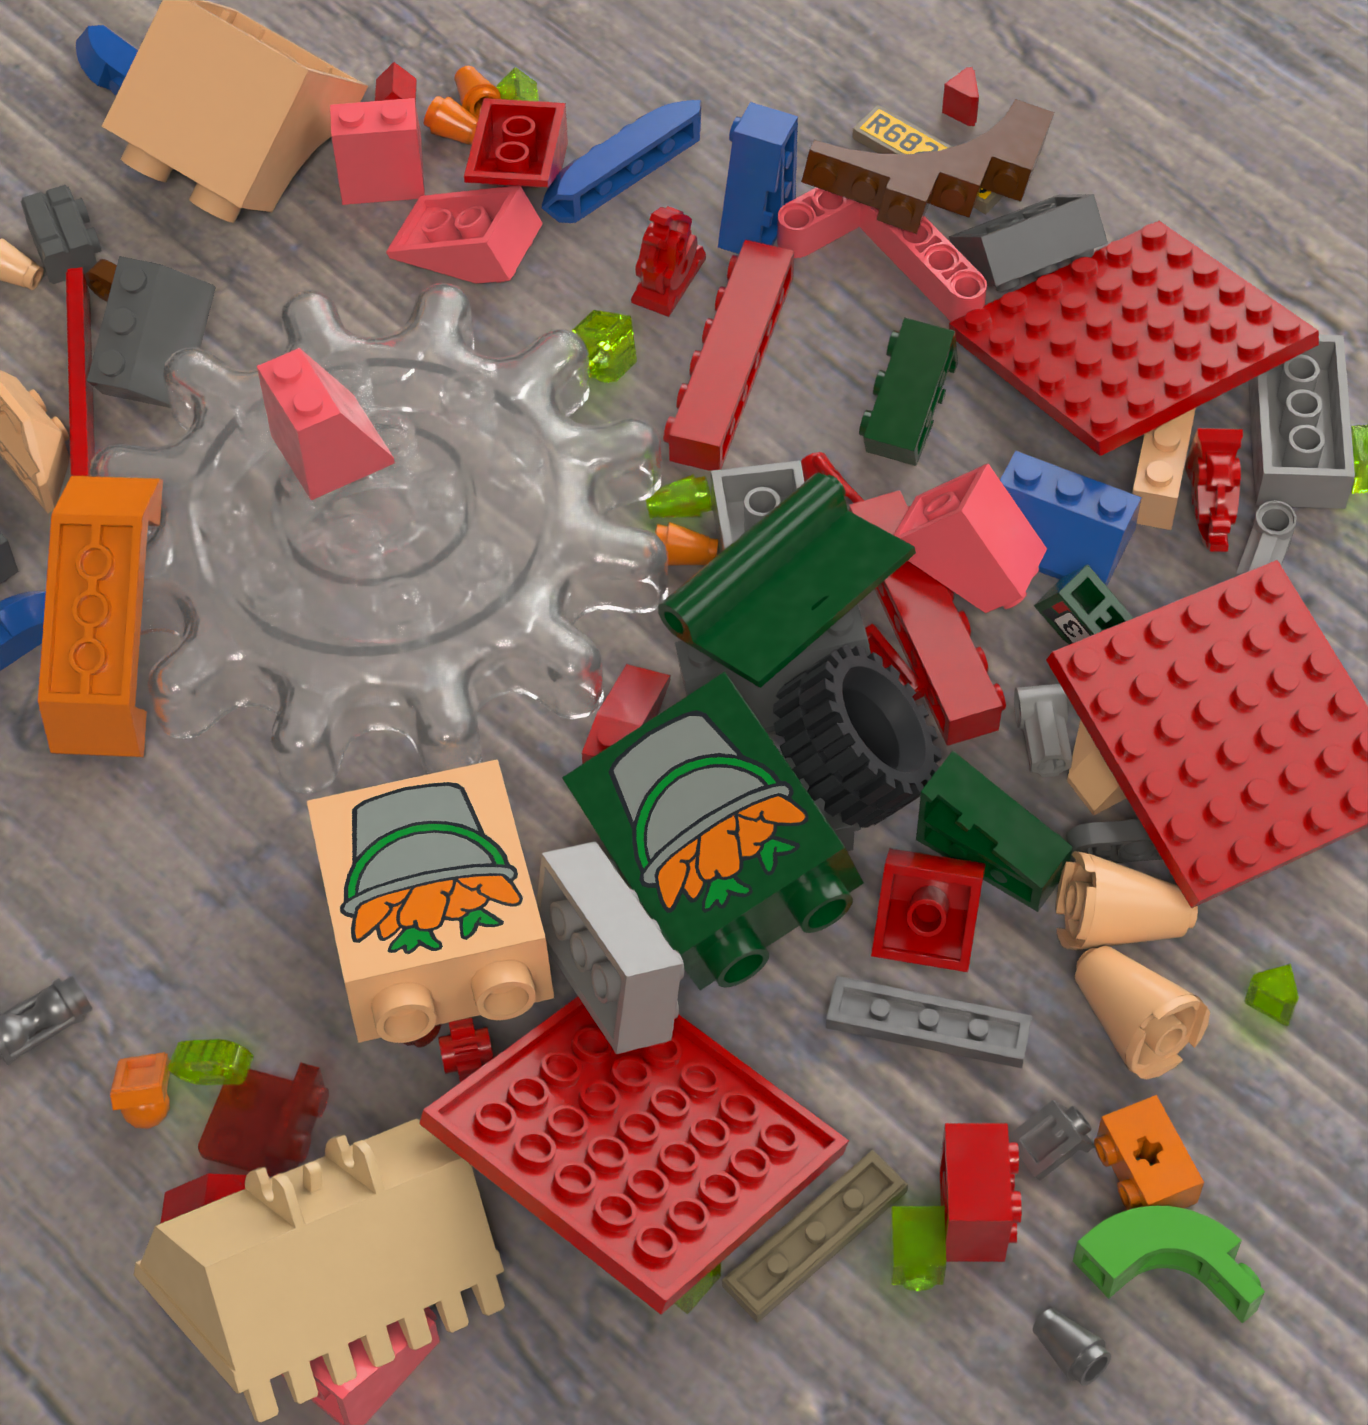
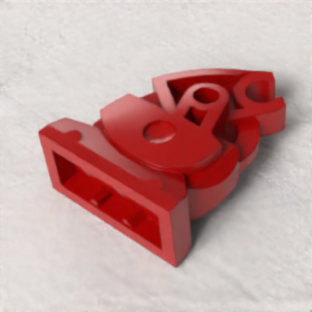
M669 206L666 208L660 207L651 213L649 220L652 222L644 233L639 259L635 266L636 276L641 278V282L638 283L631 297V303L667 317L671 315L706 260L703 246L698 245L696 235H693L692 230H690L692 219L684 215L683 211Z
M1197 428L1185 462V470L1189 480H1191L1192 505H1194L1199 535L1204 546L1210 552H1228V533H1230L1231 525L1236 523L1241 482L1240 460L1236 455L1238 449H1241L1243 429Z

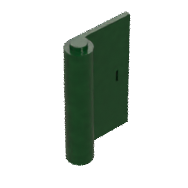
M815 473L662 601L657 607L658 614L666 628L678 639L761 688L916 554L915 547L848 511L844 498L846 494L845 489L840 481L832 475L826 476L821 473Z

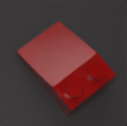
M484 98L464 173V183L549 187L562 170L568 145L566 103Z

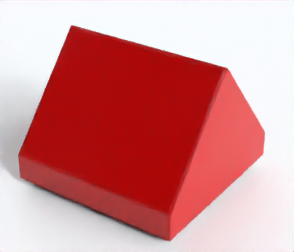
M393 62L376 79L375 101L415 98L416 104V78Z
M966 67L944 84L942 113L967 126H975V123H977L979 93L975 70H973V67Z

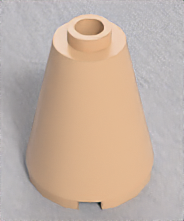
M1074 851L1072 856L1076 859V862L1066 861L1058 885L1056 914L1065 915V929L1057 928V935L1061 946L1066 949L1081 950L1101 946L1179 938L1186 934L1188 928L1195 926L1198 906L1191 909L1178 885L1087 852Z
M1110 946L1091 948L1084 952L1077 961L1076 983L1126 1067L1140 1078L1147 1080L1159 1077L1175 1068L1183 1061L1178 1053L1189 1042L1195 1048L1202 1039L1209 1024L1210 1011L1198 996Z

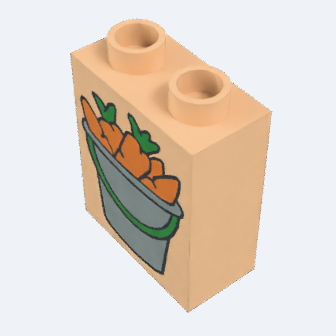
M498 759L307 801L358 1043L378 1038L393 1043L411 1042L427 1035L435 1025L479 1015L490 1020H507L525 1013L536 1002L554 998L546 937Z

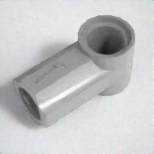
M1274 500L1265 502L1258 508L1235 577L1275 560H1278L1282 566L1286 552L1291 544L1297 520L1295 511L1290 505Z
M1049 684L1015 687V717L1018 728L1024 730L1031 772L1038 773L1041 777L1058 776L1061 772L1071 769L1072 755L1066 728L1068 719L1067 697L1061 685Z

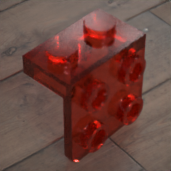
M300 1062L294 1080L242 1066L232 1067L227 1073L198 1143L200 1156L210 1161L246 1171L265 1167L268 1177L271 1178L277 1174H283L297 1168L299 1163H303L307 1157L311 1144L312 1129L316 1119L322 1117L328 1102L329 1089L325 1088L320 1067Z

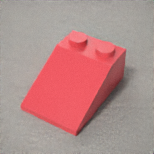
M521 186L425 195L419 197L386 253L390 259L475 284L501 283L510 281L514 276L516 269L528 248L532 245L543 223Z

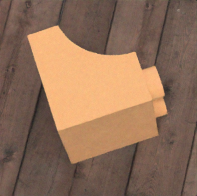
M162 0L102 127L128 142L121 157L125 164L161 182H167L172 169H175L197 182L189 198L193 204L220 219L234 223L242 208L273 212L280 197L300 167L321 144L331 137L330 105L361 102L368 85L233 8L207 0Z

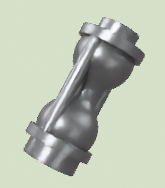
M73 976L64 981H61L60 978L52 981L53 984L0 1015V1058L4 1059L7 1066L12 1064L17 1057L77 1022L79 1024L84 1021L82 1015L91 1011L92 1006ZM33 1008L32 1011H30L28 1014L21 1015L27 1010ZM42 1028H47V1029L41 1031L40 1033L36 1034L35 1036H33V1035L35 1034V1032H37L38 1030H40V1029H42Z

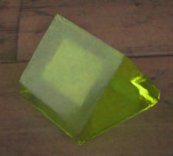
M516 67L497 84L501 99L538 101L537 82Z
M1291 964L1255 973L1251 978L1244 1000L1248 1006L1284 1026L1290 1024L1299 1000Z

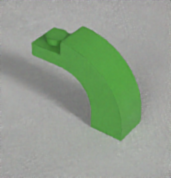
M1145 1206L1115 1214L1102 1221L1077 1241L1073 1257L1074 1264L1108 1299L1130 1280L1143 1272L1159 1268L1176 1269L1188 1273L1202 1282L1243 1324L1258 1310L1265 1293L1255 1272L1246 1264H1237L1235 1261L1242 1240L1231 1230L1212 1218L1179 1207Z

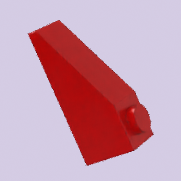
M626 664L595 716L582 750V764L658 715L671 680L670 675Z

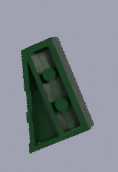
M904 317L900 332L893 330L890 336L886 355L891 358L887 370H879L873 387V395L877 396L873 410H866L864 412L859 435L864 438L866 452L917 466L933 427L934 420L932 418L937 403L942 404L946 395V389H942L948 372L955 373L958 365L955 331Z
M953 750L921 790L916 841L943 857L985 863L984 881L1038 912L1059 884L1063 867L1066 861L1070 862L1073 847Z

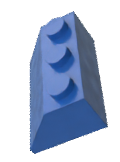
M1015 451L1000 481L1047 548L1038 566V572L1060 580L1062 577L1088 564L1107 586L1136 529L1142 497Z

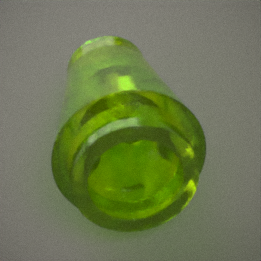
M692 474L654 489V491L645 493L650 519L657 517L702 518L703 513L713 511L706 476L695 478V475Z

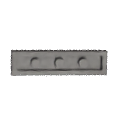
M836 976L826 1018V1028L1022 1068L1032 1016Z

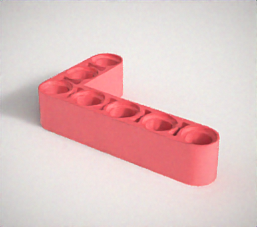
M814 188L786 203L778 212L777 246L794 250V258L807 256L860 227L949 321L952 322L965 316L971 310L983 309L985 305L987 282L984 276L925 216L917 234L878 221L879 209L819 188Z

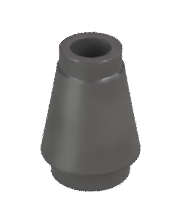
M1054 1308L1046 1310L1034 1323L1032 1331L1039 1337L1041 1343L1069 1381L1077 1380L1082 1386L1089 1385L1104 1372L1110 1363L1111 1353L1105 1349L1106 1342L1063 1314H1060Z

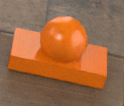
M162 1052L123 1058L117 1063L110 1091L113 1110H120L125 1121L135 1128L150 1129L159 1125L166 1118L170 1110V1099L167 1094L171 1070L168 1053Z

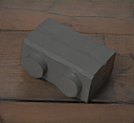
M66 185L46 191V194L39 192L22 198L20 202L25 219L49 282L56 284L66 281V272L70 268L82 267L85 275L97 263L95 253L102 250L94 227L86 229L84 226L85 223L90 222L83 199L74 200L70 188Z

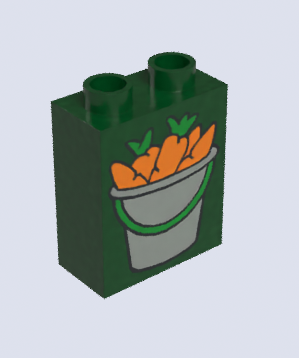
M726 672L715 677L562 777L631 888L637 893L650 918L657 921L665 940L673 950L678 951L681 955L684 970L699 990H702L714 981L724 988L733 987L747 981L756 975L767 963L769 952L766 947L798 926L805 933L818 932L831 926L850 909L853 903L850 892L864 884L845 846Z

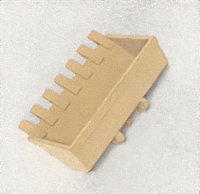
M416 1118L368 1139L360 1140L349 1146L345 1135L335 1136L326 1143L324 1157L283 1174H277L270 1179L265 1167L254 1169L246 1175L244 1190L154 1227L142 1260L135 1263L133 1275L231 1388L238 1394L244 1393L255 1421L261 1423L278 1415L279 1410L270 1379L281 1374L284 1375L296 1403L302 1404L317 1397L318 1390L309 1362L315 1358L323 1357L334 1384L340 1386L355 1379L357 1373L348 1345L352 1341L361 1338L369 1360L375 1367H381L393 1361L395 1355L386 1327L396 1321L399 1322L409 1348L412 1350H417L430 1344L432 1337L424 1312V1308L436 1305L446 1331L453 1333L468 1326L469 1321L460 1293L465 1289L472 1288L484 1315L489 1316L504 1309L505 1304L496 1275L504 1272L499 1251L495 1248L472 1165L419 1124V1119Z

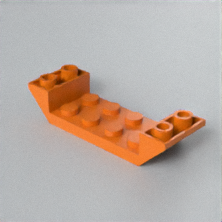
M71 476L51 514L38 705L50 753L144 758L147 711L135 707L147 532L148 526H160L163 480L160 478Z

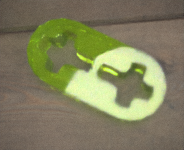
M228 1040L181 1041L176 1045L167 1067L174 1076L195 1085L241 1084L247 1077L254 1056L242 1045Z

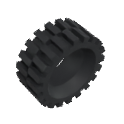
M849 645L834 650L779 689L776 695L779 701L773 705V714L781 719L774 723L776 735L782 736L785 739V743L780 745L784 758H792L796 765L792 770L799 780L804 778L808 783L809 788L807 792L814 801L819 798L825 801L824 811L832 817L841 812L843 823L852 826L858 822L860 828H868L872 824L875 826L919 798L921 790L938 770L939 766L936 763L942 759L941 749L932 743L938 736L935 727L927 726L924 718L929 716L924 704L919 706L912 698L916 692L909 683L904 686L898 680L900 672L892 665L884 668L882 657L873 652L867 656L865 648L855 646L850 649Z

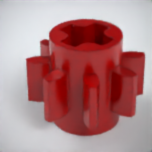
M472 1018L449 1022L451 1034L438 1037L445 1074L458 1072L460 1082L493 1059L488 1028L474 1029Z

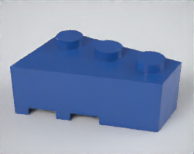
M750 102L743 116H737L734 119L729 134L732 147L718 248L739 254L745 240L774 245L778 231V212L786 203L796 199L798 116Z

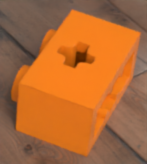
M1157 1095L1101 1117L1097 1137L1094 1139L1095 1149L1102 1164L1105 1167L1111 1166L1119 1180L1117 1183L1118 1192L1127 1210L1145 1206L1186 1208L1198 1203L1204 1181Z

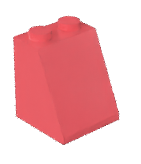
M415 98L330 105L331 137L342 205L412 200L425 196L422 140Z
M298 348L257 366L271 437L310 500H314L395 463L394 457L355 396L302 349Z
M988 463L916 496L894 533V536L915 547L916 554L908 560L909 562L984 613L1002 606L1004 609H1009L1019 604L1026 597V590L1032 578L1038 573V566L1047 550L1040 537Z
M429 1307L424 1308L432 1341L430 1344L417 1350L409 1348L398 1321L386 1326L395 1358L381 1367H375L370 1362L361 1338L348 1343L357 1376L355 1379L340 1386L332 1381L322 1356L309 1361L318 1390L317 1397L310 1400L340 1425H365L440 1342L435 1322L437 1317Z

